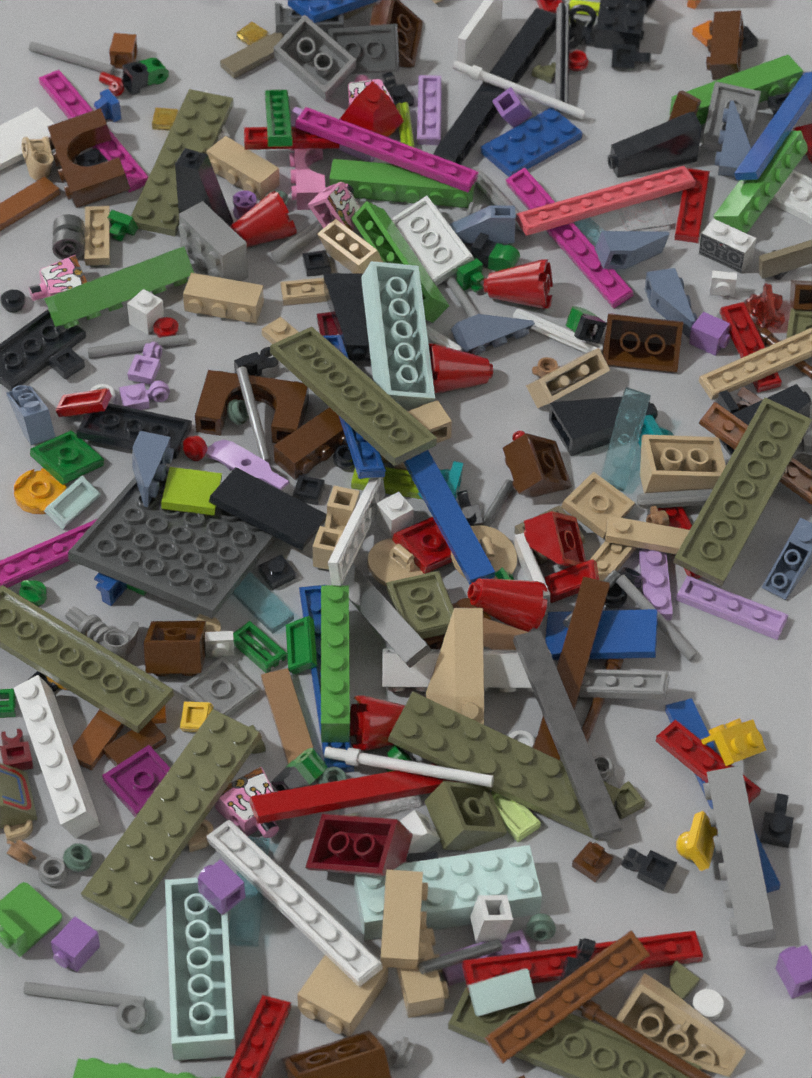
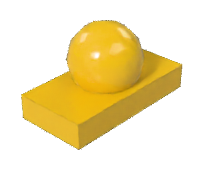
M704 811L694 814L690 831L683 832L676 840L678 854L685 859H692L700 871L710 867L715 848L713 836H718V829L716 826L711 827L710 818Z

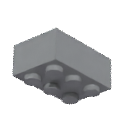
M303 15L273 48L274 57L325 101L356 69V59L306 15Z
M202 201L179 213L180 247L185 246L188 256L194 260L200 270L203 269L209 276L243 281L248 278L247 243L210 207Z

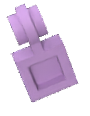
M153 341L146 343L143 349V356L135 354L127 373L128 380L152 384L161 366L162 346Z
M160 380L153 382L149 390H146L144 383L119 387L122 405L139 410L150 408L149 400L163 402L170 394L169 386Z

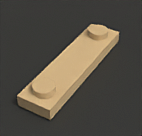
M609 516L605 542L677 554L690 530Z

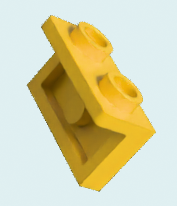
M738 718L725 725H719L708 730L710 736L701 739L703 745L715 741L726 766L766 751L762 735L759 733L753 719L742 723L741 719Z

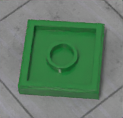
M72 430L30 449V456L62 485L104 466V458L82 439L77 438V435Z

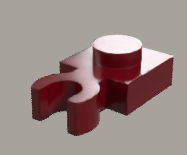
M20 728L17 729V736L13 738L7 737L5 731L1 732L3 746H0L2 763L22 771L34 769L28 741L24 742L22 730Z

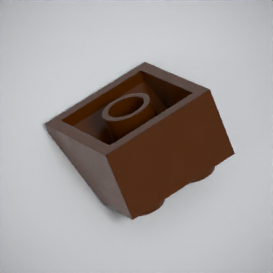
M526 433L503 447L505 463L511 471L513 486L518 494L534 498L572 487L556 441Z
M151 621L144 640L146 673L154 674L155 676H167L170 673L193 676L197 673H202L205 663L206 621Z

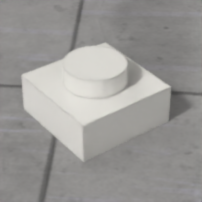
M712 271L709 295L734 297L737 273Z
M233 631L205 632L207 657L234 656Z

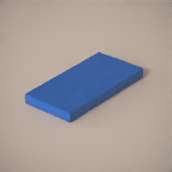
M657 609L604 610L589 659L656 658ZM572 611L548 612L545 642L553 660H559L568 631V628L563 624V620Z

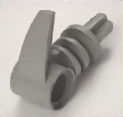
M76 607L69 608L65 615L66 619L75 625L80 633L126 661L137 643L139 622L133 621L127 631L124 632L117 629L112 630L97 615L87 616Z

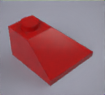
M374 81L356 96L340 117L342 121L385 137H389L404 123L390 96Z
M550 511L524 520V536L529 547L559 565L572 567L586 561L576 517Z

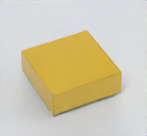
M184 701L180 729L184 732H197L213 710L214 705L211 702Z

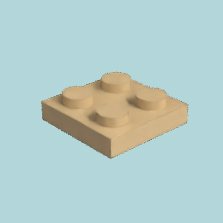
M593 472L563 501L561 508L573 517H576L577 520L601 538H604L606 536L608 517L624 518L633 509L635 502Z

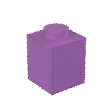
M512 87L493 100L501 117L513 128L533 115L524 99Z
M703 311L691 327L689 344L716 356L721 348L725 349L730 341L731 335L728 334L730 323Z
M221 859L213 865L206 866L197 877L199 893L222 916L245 898L244 881Z
M75 916L51 941L54 960L61 967H69L75 972H78L100 948L98 932Z
M807 944L798 948L795 946L786 948L779 954L775 969L791 999L812 992V953Z

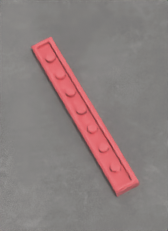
M680 166L516 214L515 220L526 236L693 188L696 181L685 166Z

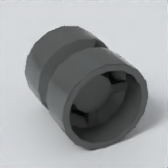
M65 214L54 220L52 251L57 258L63 260L75 255L79 259L83 255L85 225L80 217Z

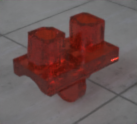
M765 283L761 294H751L744 301L749 314L756 317V324L761 328L768 329V327L780 329L784 323V313L777 312L783 303L782 295L773 293L771 284Z

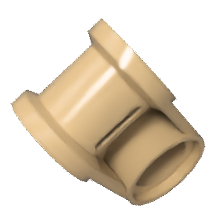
M43 136L42 139L23 137L21 143L22 155L25 158L30 177L37 181L44 176L48 179L54 160L49 138L47 136Z

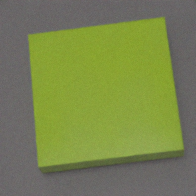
M170 467L161 509L215 515L216 506L209 503L210 495L221 484L222 473Z

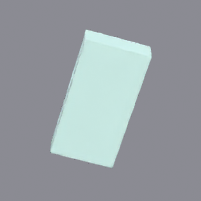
M81 476L49 504L44 512L63 530L98 499L101 494Z
M526 968L468 985L476 1016L536 999L529 971Z

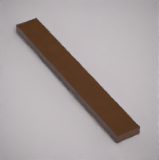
M583 577L557 665V671L574 711L610 588L609 582ZM543 716L534 749L561 761Z

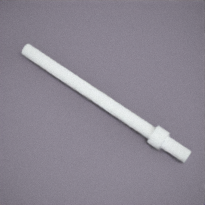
M455 60L452 69L469 75L470 79L476 81L479 79L505 90L512 87L523 97L580 119L584 116L585 110L482 71V68L473 65L472 67Z
M326 747L324 752L325 758L345 761L347 765L352 766L363 764L492 787L494 782V776L361 753V749L350 747L348 750Z

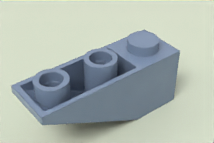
M730 100L729 109L724 108L722 123H726L725 130H720L718 144H722V151L716 152L714 166H719L718 175L735 177V171L751 150V146L735 103Z
M491 205L449 225L463 243H474L480 232L489 235V240L502 245L515 243V206Z
M601 231L595 251L603 269H627L662 253L670 233L662 231Z
M675 268L647 272L644 289L650 306L667 320L683 321L682 333L690 339L691 327L696 322L697 315L692 313L691 300L689 295H685L682 277H678Z
M477 314L457 322L450 330L456 343L462 347L463 352L479 355L485 352V348L493 345L494 348L506 344L508 342L507 339L511 337L520 339L528 335V330L535 323L533 320Z
M16 386L12 391L6 393L24 436L31 445L56 437L49 409L31 386Z
M140 431L133 445L132 468L143 505L148 507L152 497L156 498L158 495L159 481H163L165 478L166 465L171 464L174 449L170 448L171 437Z
M800 517L762 585V589L784 600L791 594L812 564L811 522Z

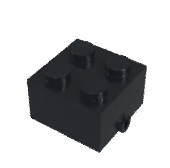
M601 0L597 24H595L594 48L612 50L613 44L636 45L635 52H639L640 43L644 39L645 32L643 25L646 1Z

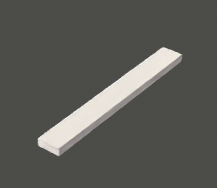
M227 820L206 836L208 843L358 987L382 970V963L233 822Z

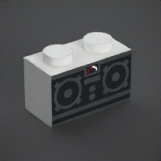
M713 219L701 234L699 254L742 273L753 259L756 238Z

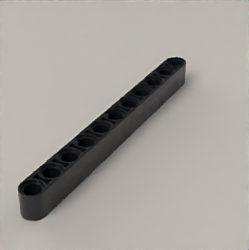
M538 7L535 8L490 71V74L518 84L554 33L557 26V14ZM483 81L436 147L433 155L461 165L498 113L493 100L506 90Z

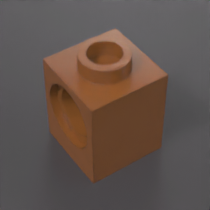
M113 34L109 49L110 65L114 66L115 69H123L124 64L136 62L138 54L137 34Z

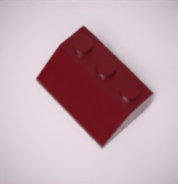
M322 814L305 868L314 871L386 876V870H394L406 861L413 834L398 819Z

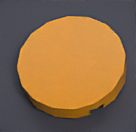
M41 468V471L35 472L32 469L19 476L14 483V498L17 505L23 511L31 514H46L44 512L45 508L60 496L67 487L65 484L62 485L44 468Z

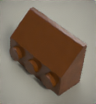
M382 0L373 6L369 26L397 24L399 67L413 68L416 62L423 21L400 0Z
M608 313L603 357L607 365L678 372L683 321Z
M370 1030L282 1058L288 1078H392L385 1049Z

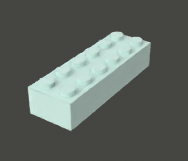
M371 261L361 279L373 381L406 411H409L435 400L419 266Z
M530 845L403 863L394 869L423 872L422 882L428 883L427 901H421V911L427 912L426 925L427 928H433V930L472 924L470 916L479 895H507L513 918L540 913L542 894ZM354 874V889L364 940L382 938L386 876Z
M198 878L165 880L173 1059L175 1061L234 1056L236 1049L228 912L222 916L199 893Z

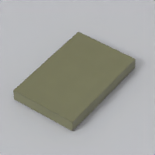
M439 571L386 582L393 607L422 639L446 634L454 608Z

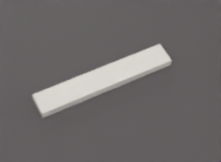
M383 477L369 479L328 561L332 585L341 586L375 518L377 503L385 497Z

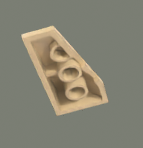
M454 608L426 691V698L481 724H484L483 608Z
M645 973L616 1017L622 1023L676 1056L700 1065L703 1070L729 1077L746 1053L742 1046L673 991Z

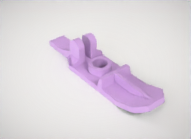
M223 439L214 442L207 448L206 456L224 464L229 471L237 467L280 490L289 484L288 480L271 471L267 461L234 442Z

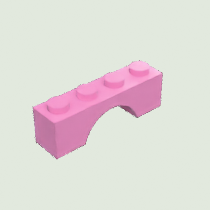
M289 149V151H294V153H290V167H295V169H291V184H296V186H291L292 201L297 200V210H311L308 204L325 188V175L316 173L308 167L314 162L323 159V149Z

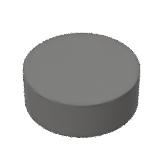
M125 1000L116 1011L117 1022L126 1030H139L148 1020V1010L139 1000Z

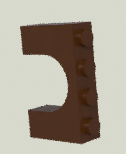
M101 108L47 126L50 136H48L51 150H56V152L52 153L56 167H62V169L58 170L62 184L66 182L68 184L64 186L67 199H73L76 208L131 190L119 157L88 167L73 163L76 156L82 151L112 140Z
M208 370L195 413L197 433L222 435L227 417L228 403L235 399L244 400L236 373ZM248 375L255 401L263 402L275 411L271 425L272 443L277 444L303 426L309 403V388L304 383Z

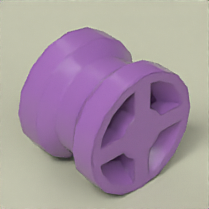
M243 190L235 193L233 196V214L236 219H239L256 205L257 198L253 192Z

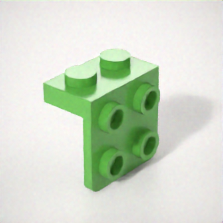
M22 882L0 900V943L21 957L61 923L62 914L26 882Z

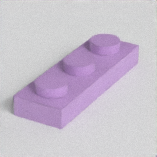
M639 549L638 557L640 574L642 575V594L666 620H672L673 612L667 553Z

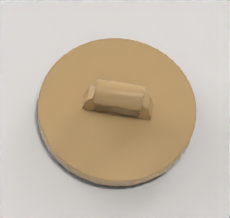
M471 526L495 572L503 567L510 574H513L517 565V553L510 539L492 527ZM451 552V559L456 570L466 579Z
M392 538L376 543L369 552L367 559L369 572L379 583L386 587V582L424 574L414 564V555L400 544L396 545Z

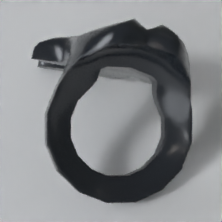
M579 4L571 8L570 41L573 37L574 40L570 42V49L580 46L583 39H585L587 45L594 44L590 35L597 16L595 10L588 5ZM578 11H585L590 14L591 21L575 19L574 14Z

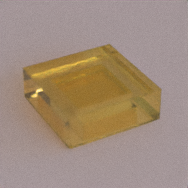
M253 21L236 32V38L248 46L268 36V31Z
M155 107L152 129L170 131L179 110Z

